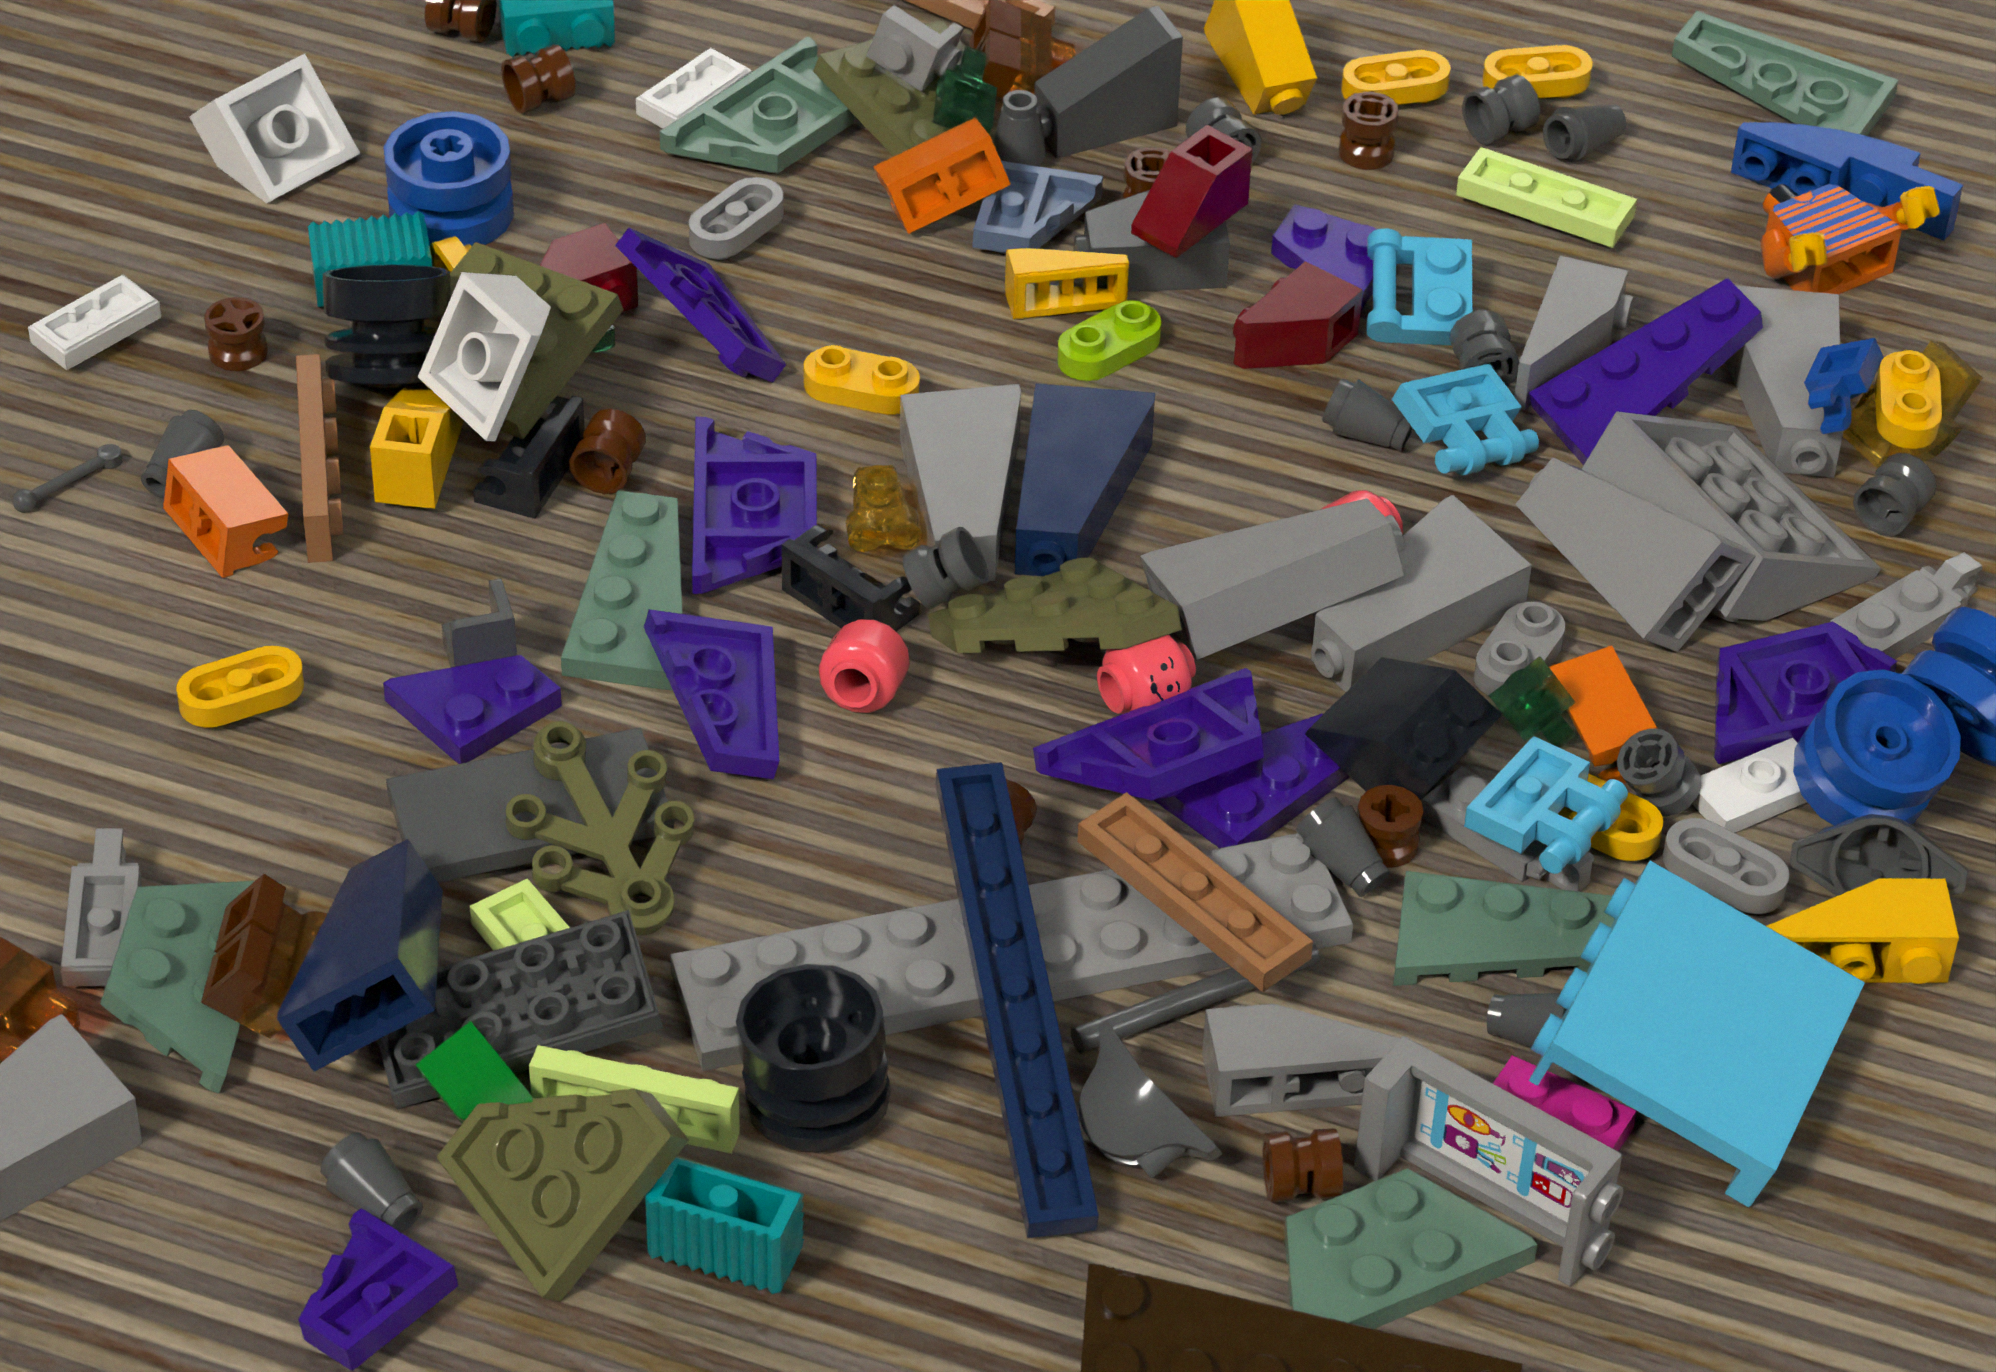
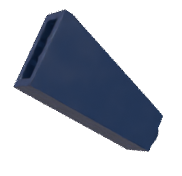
M1035 383L1016 527V575L1043 577L1060 571V566L1069 560L1088 558L1152 446L1155 393Z
M409 839L349 869L278 1011L277 1021L313 1071L435 1011L443 889Z

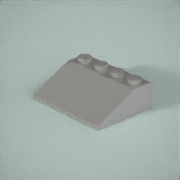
M1616 411L1582 467V470L1748 548L1755 555L1753 560L1711 610V612L1724 620L1735 622L1738 619L1767 621L1872 580L1881 570L1854 541L1734 425Z

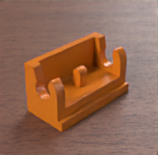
M976 118L873 166L879 181L891 199L890 205L908 234L1011 185L990 135Z
M229 445L168 459L163 509L222 578L232 576L234 570L260 564L277 555L278 550L272 543H262L257 547H253V543L263 534H273L286 528L289 513Z
M1612 645L1546 667L1548 680L1552 688L1556 689L1558 693L1557 698L1561 706L1566 708L1589 752V758L1594 767L1612 764L1616 761L1621 747L1628 738L1637 732L1650 728L1657 729ZM1618 767L1608 768L1598 774L1599 778L1604 781L1615 779L1623 784L1626 783L1618 771Z

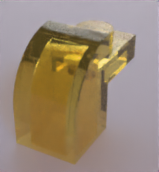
M1931 340L1922 353L1938 367L1940 372L1942 418L1936 439L1932 444L1918 449L1902 448L1888 442L1880 435L1876 426L1875 384H1871L1868 392L1862 395L1852 410L1851 423L1848 429L1843 431V437L1876 468H1879L1890 455L1896 453L1911 454L1925 462L1940 454L1962 431L1963 428L1954 419L1983 377L1945 343Z

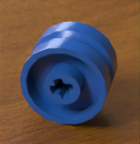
M449 111L428 113L406 121L391 132L384 145L390 217L394 213L400 217L406 212L412 216L417 211L424 214L429 246L433 242L456 236L463 245L470 244L473 246L475 242L486 245L507 231L514 217L510 178V148L508 137L497 124L479 115Z
M1960 607L1953 609L1935 631L1932 639L1935 651L1918 652L1902 674L1908 675L1932 689L1950 709L1961 735L1960 752L1981 763L1996 767V617L1981 610Z
M1884 669L1857 672L1837 684L1820 712L1817 713L1805 730L1794 750L1793 773L1803 798L1819 817L1834 826L1845 820L1869 814L1888 815L1902 819L1912 825L1925 810L1931 798L1938 793L1948 780L1960 759L1961 735L1950 709L1932 689L1908 675Z

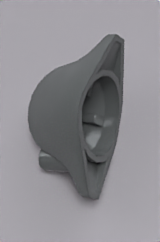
M1875 814L1848 819L1835 826L1825 827L1820 832L1794 841L1789 863L1836 896L1879 878H1946L1949 896L1965 892L1968 874L1965 866L1942 850L1916 827L1899 818Z
M1106 1019L1099 1027L1100 1052L1096 1066L1082 1088L1079 1099V1118L1082 1128L1097 1150L1108 1160L1120 1166L1142 1167L1151 1179L1179 1156H1194L1214 1160L1222 1155L1219 1148L1145 1075Z

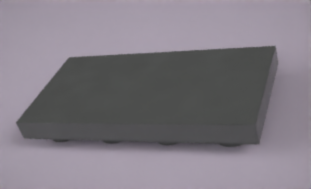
M641 727L585 738V766L612 817L628 785L627 766L630 757L638 751L649 750ZM561 743L551 746L561 749L566 748L569 745ZM534 749L386 779L387 794L401 840L409 839L437 882H449L460 877L499 869H511L519 865L532 863L533 856L539 849L554 845L536 838L529 840L518 839L508 832L506 828V806L517 795L531 794L537 796L544 803L546 813L584 825L562 781L550 780L542 776L535 768L533 760ZM643 768L636 772L642 777H653L657 774L655 770L650 768ZM664 789L653 795L632 842H640L647 838L656 837L654 833L655 812L660 805L668 802ZM522 812L517 814L515 818L519 821L529 822L534 820L536 816L530 812ZM669 819L663 823L665 826L674 829V819ZM564 848L571 856L581 854Z
M629 910L438 967L435 1011L378 1039L391 1096L396 1108L400 1109L439 1097L418 1072L415 1064L470 1021L514 1074L529 1069V1064L538 1045L584 1053L663 1029Z

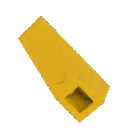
M423 382L406 385L383 408L370 445L374 498L377 503L432 509L436 507L464 420Z
M1879 878L1767 925L1768 928L1865 983H1948L1959 940L1946 878Z

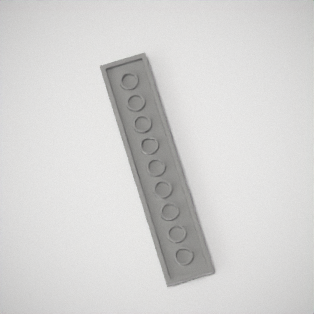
M1298 833L1203 851L1206 856L1312 939L1317 949L1351 943L1353 923L1326 865L1310 855V848L1302 843L1304 840ZM1112 869L1028 885L1053 1002L1230 967L1229 964ZM958 899L670 954L672 978L702 1071L742 1063L736 1028V1019L741 1000L762 979L778 970L804 964L834 965L860 975L877 991L883 1009L885 1035L982 1016Z

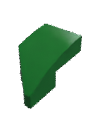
M471 1021L415 1064L421 1076L462 1124L477 1104L501 1102L509 1105L529 1103L534 1099Z

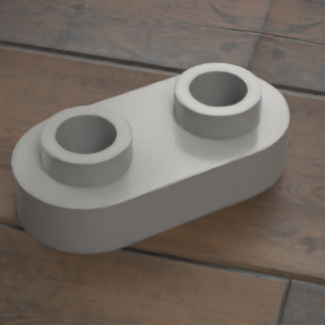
M750 177L736 181L690 216L689 243L691 248L699 255L711 260H724L738 254L782 220L784 215V193L782 188L776 182L761 177Z
M1541 602L1519 603L1508 609L1477 653L1474 682L1478 689L1485 695L1501 701H1516L1530 695L1547 672L1546 667L1552 665L1562 650L1565 633V621L1562 615L1551 606Z
M1684 819L1673 824L1668 830L1663 851V862L1668 871L1743 912L1752 914L1767 913L1778 908L1784 901L1789 880V870L1785 862L1778 855L1706 819Z

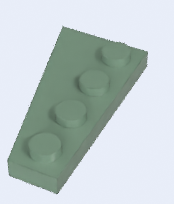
M1699 11L1692 15L1674 38L1672 57L1795 124L1832 128L1868 136L1896 96L1898 79Z
M617 490L561 656L562 676L673 691L645 632L644 624L649 609L683 614L678 499Z
M1406 871L1393 986L1417 984L1418 975L1448 974L1449 982L1477 981L1478 972L1515 970L1517 978L1543 977L1544 971L1551 967L1573 966L1587 972L1591 963L1580 958V955L1599 922L1611 927L1614 918L1604 913L1612 896Z

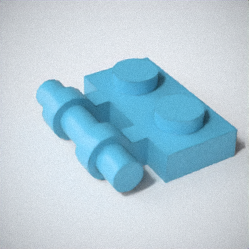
M1490 364L1401 383L1392 398V401L1423 443L1442 439L1448 447L1447 449L1439 450L1435 455V464L1441 473L1445 474L1455 471L1457 474L1467 475L1481 471L1485 464L1491 462L1501 466L1520 462L1525 454L1535 452L1539 447V439L1536 432L1531 429L1519 431L1513 423L1522 406ZM1482 430L1488 439L1480 441L1474 432Z
M1533 736L1467 806L1464 827L1520 854L1534 839L1547 845V848L1540 854L1539 862L1549 873L1558 874L1567 864L1579 862L1589 851L1592 836L1597 831L1607 830L1618 819L1621 813L1620 805L1627 799L1628 791L1623 783L1615 779H1609L1602 787L1588 782L1589 761ZM1564 807H1567L1577 812V815L1570 820L1558 813Z

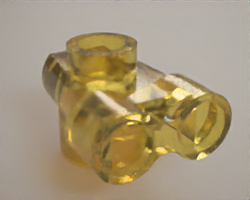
M893 465L858 467L853 474V511L846 518V529L849 545L856 551H872L882 544H890L898 549H910L919 544L922 539L919 514L916 509L908 506L897 470Z

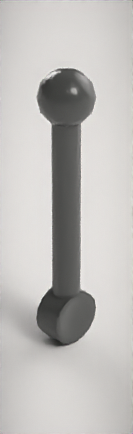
M105 444L98 448L96 457L33 490H18L12 499L14 508L22 513L31 512L38 500L101 467L107 469L118 467L122 463L121 448L115 444Z

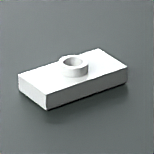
M710 48L637 97L636 114L664 129L750 74L752 70Z
M121 275L28 326L30 343L65 370H69L160 319V302L126 276Z
M1790 738L1701 775V788L1698 797L1692 805L1706 820L1712 821L1735 833L1807 803L1801 795L1793 773L1794 750L1798 743L1793 738Z

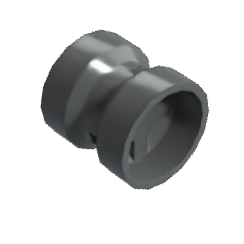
M1516 74L1499 80L1495 84L1494 89L1486 86L1467 93L1463 98L1462 112L1470 134L1479 143L1486 145L1503 139L1508 134V130L1520 132L1535 126L1539 121L1540 104L1531 83L1525 77Z
M1215 97L1208 99L1198 105L1190 114L1186 123L1188 138L1204 126L1209 125L1253 148L1252 162L1257 158L1261 149L1259 133L1250 123L1242 119L1238 109L1226 98Z
M1489 310L1474 311L1460 318L1450 332V342L1456 358L1459 360L1460 370L1490 364L1506 386L1515 380L1518 373L1519 359L1513 344L1510 343L1511 336L1504 318L1498 313Z
M1896 453L1890 455L1875 471V476L1869 478L1855 493L1853 501L1855 513L1860 521L1873 532L1885 536L1900 534L1915 518V513L1921 511L1934 497L1937 488L1935 476L1929 466L1911 454Z
M957 527L943 534L939 544L932 547L920 545L903 555V567L908 582L916 597L928 609H933L948 602L952 592L956 590L971 591L986 584L989 579L983 554L975 539L963 527Z
M1650 728L1642 730L1628 738L1621 747L1617 758L1618 771L1629 787L1635 791L1636 795L1655 805L1662 816H1670L1682 812L1698 797L1701 788L1700 773L1689 757L1684 755L1683 750L1672 734L1663 729Z

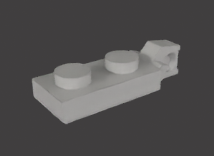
M1964 552L1944 561L1938 571L1930 566L1922 567L1920 571L1916 570L1830 620V622H1835L1856 635L1862 644L1870 648L1879 649L1893 659H1896L1933 637L1935 631L1953 609L1966 607L1969 604L1970 596L1977 592L1978 587H1976L1979 571L1982 570V565Z
M1461 766L1422 799L1423 820L1522 883L1528 877L1535 879L1543 877L1562 890L1578 892L1590 883L1592 862L1594 861V856L1590 852H1587L1576 864H1567L1560 873L1553 874L1546 871L1539 862L1540 854L1547 848L1546 844L1534 839L1520 854L1464 827L1467 806L1489 784V782L1467 768Z
M96 828L93 862L78 863L77 866H72L61 962L63 986H106L137 887L142 886L139 863H126V850H124L123 828Z

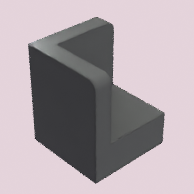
M502 578L489 580L491 613L441 624L443 644L450 667L517 655L515 618Z

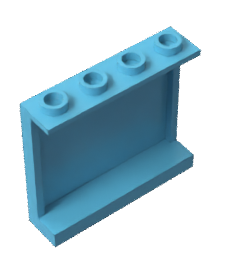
M1649 860L1636 883L1623 878L1610 899L1604 913L1613 917L1614 921L1611 927L1599 922L1580 955V958L1591 963L1587 972L1575 967L1555 1002L1566 1009L1562 1019L1551 1013L1536 1037L1531 1050L1541 1055V1058L1529 1081L1538 1086L1551 1064H1557L1736 1167L1737 1169L1725 1194L1750 1207L1777 1170L1865 982Z

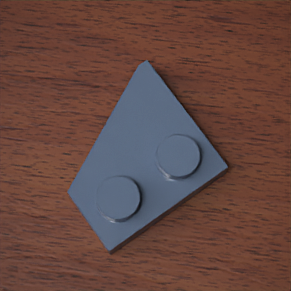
M1001 161L1011 185L983 199L973 228V248L992 250L1002 254H1006L1007 249L1040 248L1101 199L1103 176Z

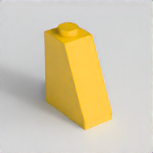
M1215 0L1203 29L1206 38L1253 115L1271 111L1278 115L1288 114L1305 105L1317 76L1290 0Z

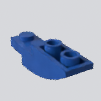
M1743 122L1738 128L1731 173L1771 189L1785 184L1798 195H1802L1827 184L1840 186L1863 202L1885 207L1901 202L1900 196L1908 190L1922 186H1932L1935 190L1940 214L1936 217L1926 218L1925 222L1920 227L1915 228V230L1943 241L1954 229L1963 184L1919 168L1918 164L1921 153L1865 135L1832 128L1776 122Z

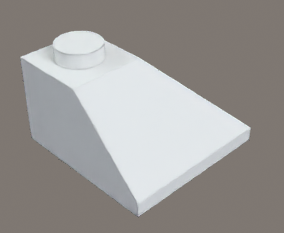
M305 53L220 96L189 116L217 167L266 204L360 154Z
M462 272L418 378L485 441H496L539 341L551 307L517 276Z

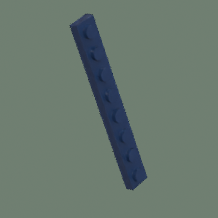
M1000 762L939 768L936 771L935 786L1027 1238L1096 1231L1099 1213L1003 764Z

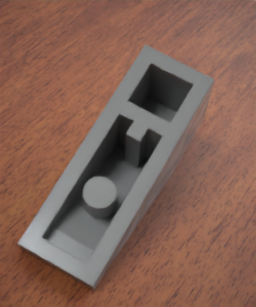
M1564 256L1559 257L1519 361L1514 397L1522 406V410L1531 406L1530 391L1610 346L1616 329L1627 330L1634 303V296L1625 294L1627 270Z
M1277 1004L1234 1005L1225 1008L1206 1009L1202 1057L1215 1117L1361 1105L1366 1076L1400 1038Z

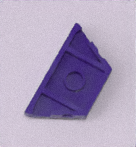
M695 417L693 594H703L781 567V544L788 539L795 540L807 530L817 525L816 453L792 445H779L768 437L747 431L743 436V440L716 432L715 420L707 417Z
M1835 622L1720 648L1716 666L1715 760L1718 764L1742 759L1790 738H1793L1798 743L1838 683L1862 671L1884 669L1895 672L1897 661L1879 649L1870 648L1862 644L1856 635Z
M1248 668L1241 669L1193 687L1156 704L1137 708L1033 748L1036 771L1043 775L1122 794L1127 792L1131 796L1151 801L1157 798L1174 797L1180 794L1184 788L1212 777L1231 775L1237 772L1241 766L1264 758L1262 733L1258 719L1252 673Z

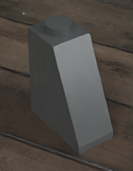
M1159 6L1146 9L1035 82V96L1037 98L1044 142L1056 158L1177 127L1183 36Z
M1150 190L1086 211L1084 235L1074 236V251L1127 255L1129 260L1128 292L1227 287L1230 241L1226 221L1177 258L1131 234V224ZM1107 275L1097 276V288L1107 289Z

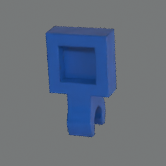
M1875 338L1820 348L1804 384L1809 393L1808 405L1810 409L1821 407L1824 409V421L1820 427L1822 434L1844 431L1850 426V399L1868 392L1884 357Z

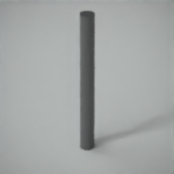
M1314 942L1311 960L1290 974L1320 962L1319 952ZM1230 968L1073 1027L1071 1029L1072 1042L1076 1050L1082 1054L1100 1047L1099 1027L1106 1019L1119 1038L1122 1039L1256 988V986L1234 968Z

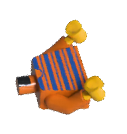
M1827 184L1802 195H1798L1788 185H1778L1767 194L1763 202V209L1769 215L1766 233L1761 239L1764 271L1771 278L1783 277L1792 290L1841 294L1893 273L1901 232L1909 228H1918L1925 222L1926 218L1936 217L1940 214L1935 190L1932 186L1917 187L1904 192L1900 196L1901 202L1880 207L1863 202L1838 185Z

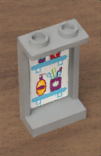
M1405 1036L1399 1039L1366 1076L1354 1170L1377 1181L1381 1179L1399 1157L1409 1161L1562 1246L1563 1252L1558 1280L1570 1287L1573 1286L1587 1267L1595 1271L1603 1264L1615 1240V1233L1609 1230L1610 1219L1616 1212L1624 1192L1623 1187L1617 1184L1622 1153Z

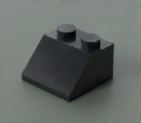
M1381 657L1307 730L1305 735L1365 791L1380 785H1395L1413 792L1421 801L1474 747L1502 716V713L1456 670Z

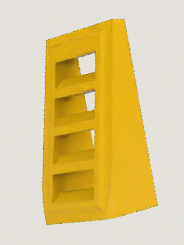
M1035 248L1007 249L1005 294L1012 318L1022 319L1106 310L1113 305L1127 301L1129 260L1127 255ZM1107 275V289L1097 288V276ZM1083 278V287L1074 286V279ZM1059 280V285H1050V281Z

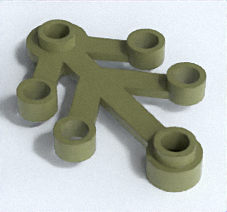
M564 721L548 724L537 733L534 739L533 760L535 768L542 776L550 780L562 781L584 825L546 813L542 800L531 794L517 795L507 803L506 828L512 836L522 840L536 838L554 844L539 849L533 856L532 878L534 883L544 891L556 892L563 890L605 904L610 915L629 910L637 936H645L656 932L668 922L673 913L674 893L665 880L681 845L686 844L693 836V810L687 804L680 801H668L658 807L654 820L656 839L639 869L629 848L653 795L660 792L666 784L667 763L665 758L653 750H641L630 757L627 766L628 785L612 817L585 766L586 740L582 732L572 724ZM565 743L569 746L559 749L552 747L551 744ZM643 768H650L655 770L657 774L653 777H642L636 772ZM522 812H530L536 818L529 822H523L516 819L515 816ZM669 819H679L685 825L681 828L672 829L663 823ZM564 848L604 861L611 877L572 866V857ZM552 863L558 864L563 870L556 874H549L541 868ZM645 896L651 898V900L641 904L632 901L630 898Z

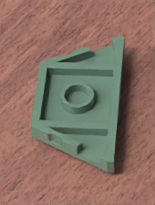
M807 36L660 131V149L670 154L779 173L854 123V114L813 72L818 59L817 44L812 38Z
M254 881L137 887L100 1004L123 1023L138 1028L143 1033L145 1040L166 1057L176 1050L203 1072L199 1083L209 1091L219 1093L226 1077L243 1015L235 1021L201 1003L211 961L216 954L214 950L225 908Z
M1407 1168L1286 1217L1284 1241L1286 1262L1289 1265V1305L1292 1306V1310L1375 1329L1534 1263L1538 1244L1526 1233Z

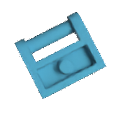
M1388 228L1377 229L1371 232L1367 238L1368 256L1373 260V310L1367 316V335L1372 340L1378 342L1452 346L1450 342L1451 329L1460 318L1472 312V239L1401 236L1399 232ZM1396 264L1412 265V316L1401 315L1396 310Z

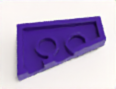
M628 227L615 246L720 352L718 355L720 361L729 370L741 377H747L751 373L773 383L786 366V363L711 265Z
M649 609L644 624L645 632L710 771L774 779L780 760L773 626Z
M1319 714L1263 733L1264 758L1241 766L1237 772L1231 775L1212 777L1184 788L1180 794L1174 797L1157 798L1153 801L1218 848L1265 840L1350 778V776L1305 735L1307 730L1323 715Z

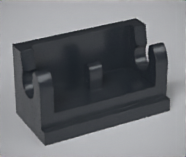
M573 395L570 399L556 396L545 410L549 414L546 420L540 417L524 439L514 436L499 459L484 460L479 466L478 472L487 477L483 482H478L473 489L474 502L536 519L570 468L569 460L579 441L584 439L583 398Z
M817 524L795 540L788 539L781 544L782 590L838 627L842 628L844 625L859 619H867L887 624L897 632L919 615L920 602L911 596L906 599L902 597L912 590L907 577H898L885 586L838 556V549L830 544L817 549L816 547L819 543L826 541L833 534V530L826 525Z

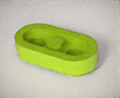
M1128 300L1113 305L1061 334L1058 340V366L1064 374L1073 379L1082 381L1102 379L1156 350L1160 343L1161 317L1154 308L1140 301Z

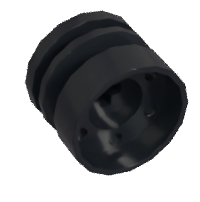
M384 264L342 267L323 273L324 313L330 317L352 321V327L334 331L325 336V346L327 348L341 352H350L331 356L325 360L326 376L333 380L359 383L363 386L377 388L405 387L406 385L422 382L418 375L438 328L424 326V320L444 315L451 299L450 272L444 268L433 266Z
M804 964L778 970L752 987L741 1000L736 1019L739 1053L743 1063L742 1077L745 1085V1101L752 1124L772 1142L792 1150L817 1152L848 1146L872 1132L887 1113L891 1093L890 1080L887 1074L888 1060L884 1052L886 1045L884 1015L877 991L856 973L834 965Z

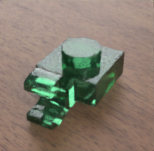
M965 45L960 65L957 64L954 70L945 69L937 82L932 123L952 129L976 118L988 134L993 129L997 87L982 82L986 64L985 52Z
M1541 656L1525 668L1512 673L1503 685L1488 695L1524 742L1539 730L1552 745L1559 748L1577 736L1561 716V713L1576 702Z

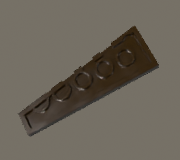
M1088 1263L1081 1372H1522V1363L1109 1266Z

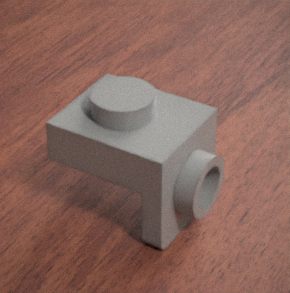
M893 5L883 13L866 56L919 91H923L938 76L946 79L955 69L962 55V51L957 48L964 28L954 22L939 34Z

